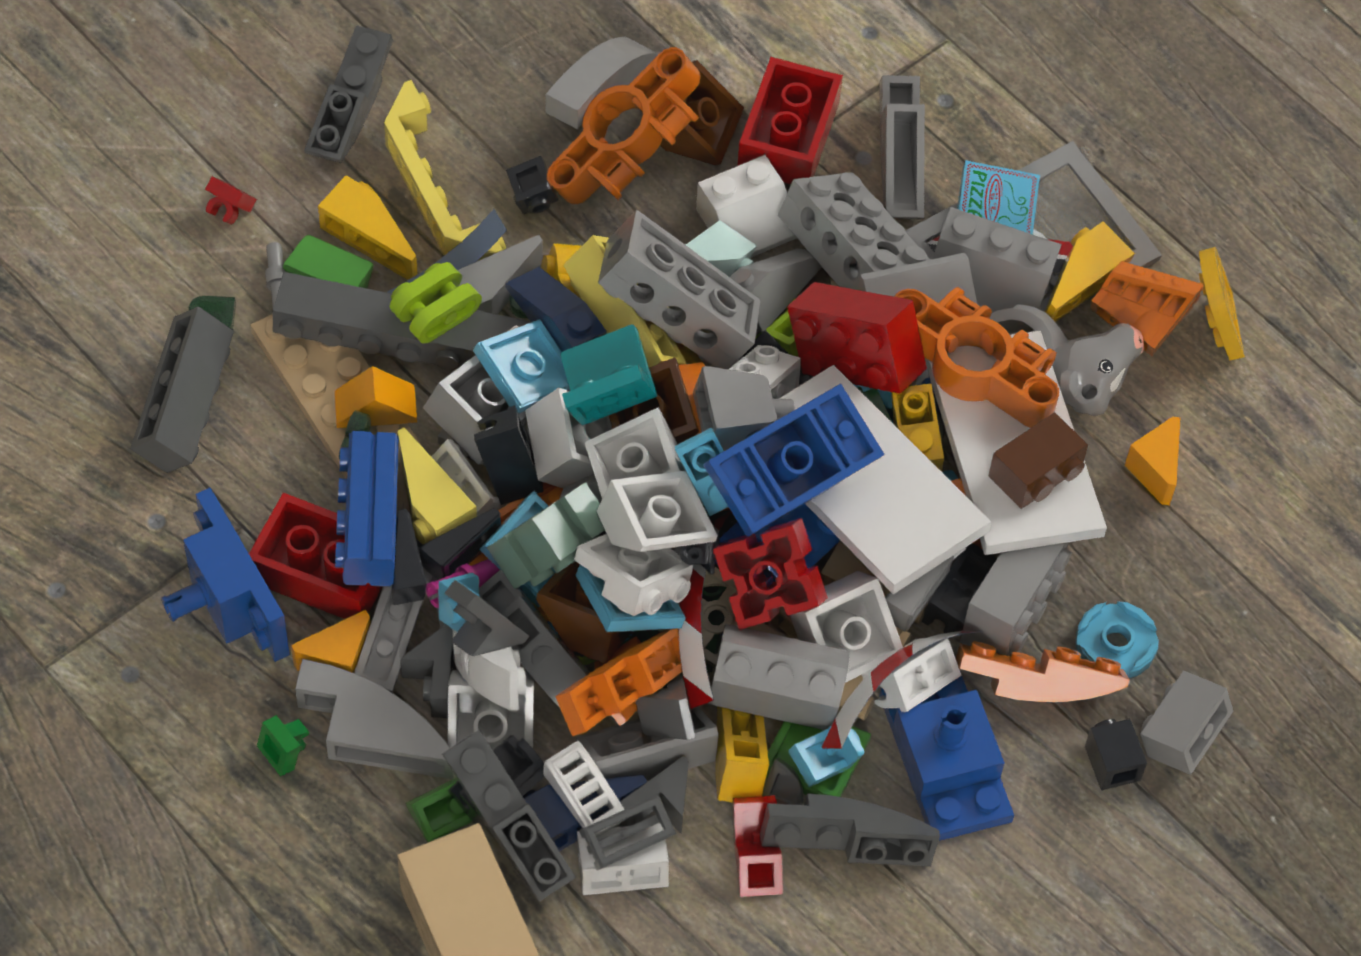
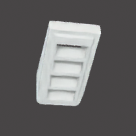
M580 741L574 742L544 762L543 775L582 828L625 810ZM572 766H578L575 769L568 772L567 774H562L564 771L568 770ZM583 777L588 779V782L573 790L571 788L572 784ZM597 791L598 797L584 806L581 804L580 801ZM607 805L610 810L592 821L589 815ZM623 821L596 832V838Z

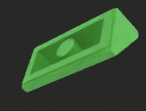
M306 235L285 261L282 269L292 274L368 288L373 263L312 235Z
M457 778L405 803L427 843L472 822L447 791L458 781Z

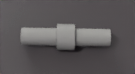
M272 242L266 246L268 269L265 271L266 286L271 290L273 308L283 272H287L282 269L284 265L282 245L278 242Z

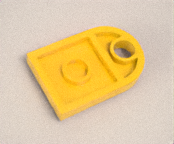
M1216 247L1200 250L1199 258L1202 273H1199L1200 283L1205 284L1202 290L1204 296L1207 295L1208 305H1205V311L1209 327L1213 328L1216 345L1218 348L1225 347L1229 361L1243 358L1245 355L1234 296Z

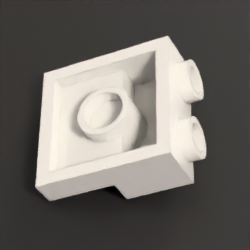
M605 534L579 545L574 561L588 569L593 576L605 581L602 596L614 603L619 610L632 616L642 612L653 615L664 602L670 599L675 603H679L687 596L691 587L689 580L694 565L684 563L680 556L670 548L638 552L612 545L608 535Z

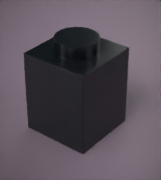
M1107 719L1090 728L1085 749L1101 791L1141 781L1147 760L1131 719L1118 722L1115 719Z

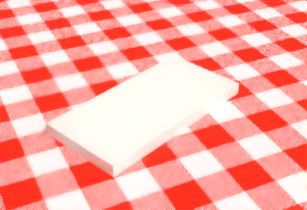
M1041 330L1027 332L1030 340L1047 350ZM974 346L957 347L953 353H947L948 357L956 365L963 366L966 370L971 371L989 370L997 361L993 355H989L984 349ZM925 358L927 371L966 496L991 520L990 532L980 538L984 555L1105 536L1107 526L1086 464L1082 472L1072 481H1062L1054 487L1044 500L1040 502L1034 500L1022 509L988 477L993 453L1030 428L988 400L964 401L947 394L935 381L932 372L933 363ZM1051 366L1046 376L1051 378L1059 388L1055 413L1074 430L1053 366Z
M832 365L779 399H792L796 410L841 383L885 455L807 502L806 505L894 595L990 532L991 520L867 397Z

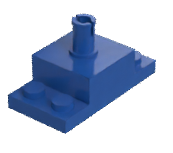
M840 383L708 460L703 466L744 533L749 537L833 488L847 477L878 460L885 454Z
M211 487L196 493L198 511L193 512V516L201 532L183 539L192 585L168 596L161 597L166 613H170L169 618L174 622L178 618L205 606L226 644L252 632L261 651L268 649L275 662L289 656L285 616Z
M962 674L907 712H901L900 708H884L923 819L926 824L939 830V841L1013 822L1014 812L1001 781L1004 767L1003 757L978 691L968 692ZM883 688L880 690L879 697L886 696Z

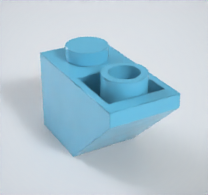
M710 428L674 446L709 516L728 508L727 503L703 466L708 460L724 452L713 429Z

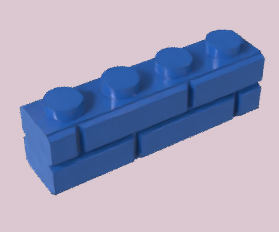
M352 431L349 434V447H340L339 472L348 473L347 479L339 478L338 503H346V510L337 511L336 535H345V543L336 542L335 567L343 568V582L346 585L365 586L367 583H370L371 586L390 587L394 584L399 439L396 433L377 432L373 435L371 432Z

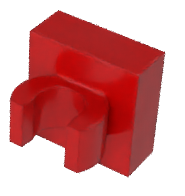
M211 176L205 188L206 191L216 196L207 203L206 212L216 216L219 208L225 205L227 210L222 221L231 225L238 218V208L251 212L257 201L253 196Z

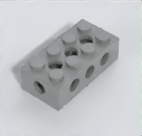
M853 172L793 179L778 217L839 287L857 290L860 274L931 260L926 252L905 232L903 226L896 222L883 207V204L862 184L860 178L854 175Z
M637 209L607 240L598 283L610 296L619 298L631 306L642 319L653 322L663 329L673 341L682 343L695 352L702 362L716 368L729 369L755 344L761 300Z

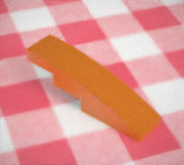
M666 629L602 665L555 696L571 735L574 736L587 732L605 717L620 713L640 697L655 693L683 672L679 647V629Z

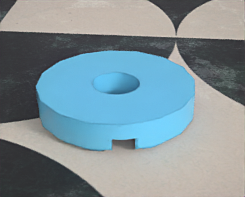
M1117 601V604L1107 605V602L1095 605L1084 614L1076 631V648L1081 653L1080 658L1096 662L1097 657L1108 658L1120 663V669H1124L1129 678L1140 675L1150 667L1158 650L1159 639L1153 620L1142 609L1128 602ZM1111 633H1120L1127 639L1128 644L1121 647L1114 646L1107 640L1106 636Z

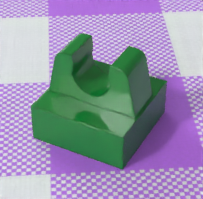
M276 715L262 722L257 747L277 773L283 776L295 770L299 752L306 747V743L302 738L308 736L310 732L299 719L283 724Z

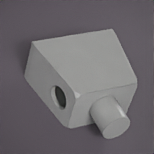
M702 366L693 390L701 433L712 428L724 451L795 410L792 399L772 398L768 378L761 374Z

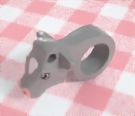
M1018 304L1013 308L997 310L989 318L1003 326L1008 333L1019 332L1020 330L1025 332L1041 330L1046 348H1051L1057 352L1052 366L1064 402L1080 414H1089L1091 416L1104 414L1110 399L1121 389L1129 366L1144 350L1141 332L1126 323L1117 324L1102 334L1068 341L1061 328L1053 319L1036 307Z

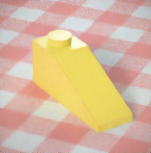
M405 427L398 430L400 463L412 525L417 540L422 544L428 543L477 517V506Z

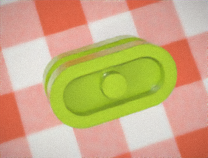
M450 262L435 263L422 276L410 283H402L393 291L390 310L401 322L412 320L409 327L410 332L421 343L425 344L435 340L468 319L480 306L482 296L471 284L460 285L462 275Z

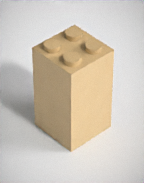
M480 823L397 854L400 889L429 956H540Z

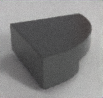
M776 758L765 782L762 796H775L777 804L803 805V787L797 773L784 760Z

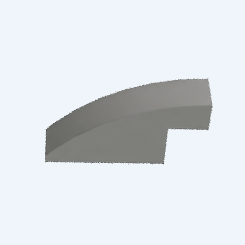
M627 37L613 38L599 44L576 61L545 94V113L578 130L583 124L587 107L599 93L613 86L629 85L652 62L657 53Z
M882 75L880 79V153L884 208L893 218L924 219L925 104H920V76Z
M302 659L295 687L298 708L332 713L326 738L328 759L453 779L454 773L442 756V753L449 750L450 747L431 724L409 704L384 687L360 675L332 665Z

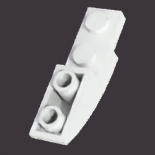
M452 629L454 637L457 632L454 629ZM453 644V660L456 668L467 683L495 704L508 710H518V694L526 692L524 668H520L519 650H512L511 647L477 656H470Z

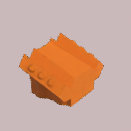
M1121 261L1091 300V310L1112 327L1120 323H1126L1138 329L1143 337V351L1153 356L1197 303L1201 295L1200 292L1205 284Z

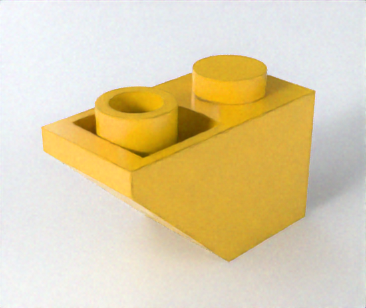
M932 384L908 386L901 394L891 392L894 425L942 472L944 455Z

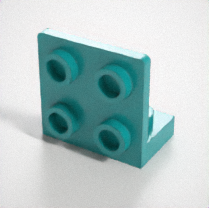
M633 324L565 350L560 354L570 391L562 394L566 409L582 426L657 397L638 329Z

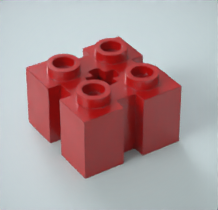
M802 518L770 527L761 534L762 541L758 542L754 533L749 537L743 535L723 541L713 549L723 582L734 579L737 591L729 597V601L739 630L771 621L780 613L779 607L784 606L786 615L789 616L819 607L828 598L818 566L808 569L804 557L812 550ZM768 566L776 570L778 574L776 582H773L772 576L765 577L763 571Z

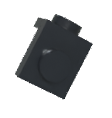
M542 156L506 170L515 194L513 196L515 203L524 215L527 213H541L547 210L550 204L559 201L556 191L547 181L548 169Z

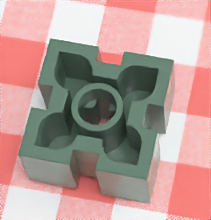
M585 482L488 546L487 549L514 589L528 581L535 587L554 574L551 567L558 573L573 563L579 545L601 536L600 533L605 529L596 512L600 503Z

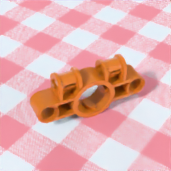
M667 48L659 53L629 85L610 87L599 93L591 101L584 114L583 132L550 165L547 171V181L566 202L576 205L583 203L601 185L619 201L622 197L621 192L637 176L642 177L645 174L638 164L643 163L656 152L663 138L670 145H673L676 142L675 137L691 121L696 122L699 119L696 113L684 102L696 89L700 81V72L686 54L679 48ZM639 109L643 113L640 126L625 141L609 144L605 140V135L613 119H616L624 111Z
M959 287L950 291L939 303L916 289L908 288L896 293L894 297L913 300L924 356L933 363L932 372L935 381L947 394L964 401L988 400L1029 428H1032L1055 412L1059 388L1051 378L1046 376V373L1054 363L1057 352L1051 348L1045 350L1030 340L1029 334L1024 330H1020L1011 338L1003 326L989 319L992 313L991 308L986 305L979 306L964 296V290ZM974 346L984 349L989 355H993L997 361L989 370L971 371L966 370L963 366L956 365L948 357L947 353H953L957 347Z

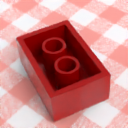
M770 57L739 142L737 166L766 155L784 183L792 184L793 179L814 177L840 103L843 75Z
M814 282L787 306L798 356L801 358L802 374L816 376L834 365L854 385L901 394L927 369L913 300Z
M284 492L249 552L269 590L343 619H347L364 610H367L369 614L383 587L371 586L370 583H367L365 586L346 585L343 582V568L335 567L336 542L345 543V535H336L337 513Z

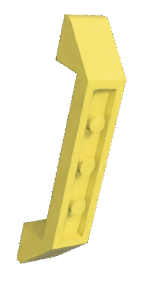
M412 80L404 82L384 121L385 143L439 248L445 256L463 242L479 224L462 230L458 217L456 215L450 216L447 210L448 203L442 187H435L431 180L433 175L425 157L420 159L416 152L418 147L414 135L427 131V114L431 113V108L425 93H418ZM502 236L479 260L506 249Z

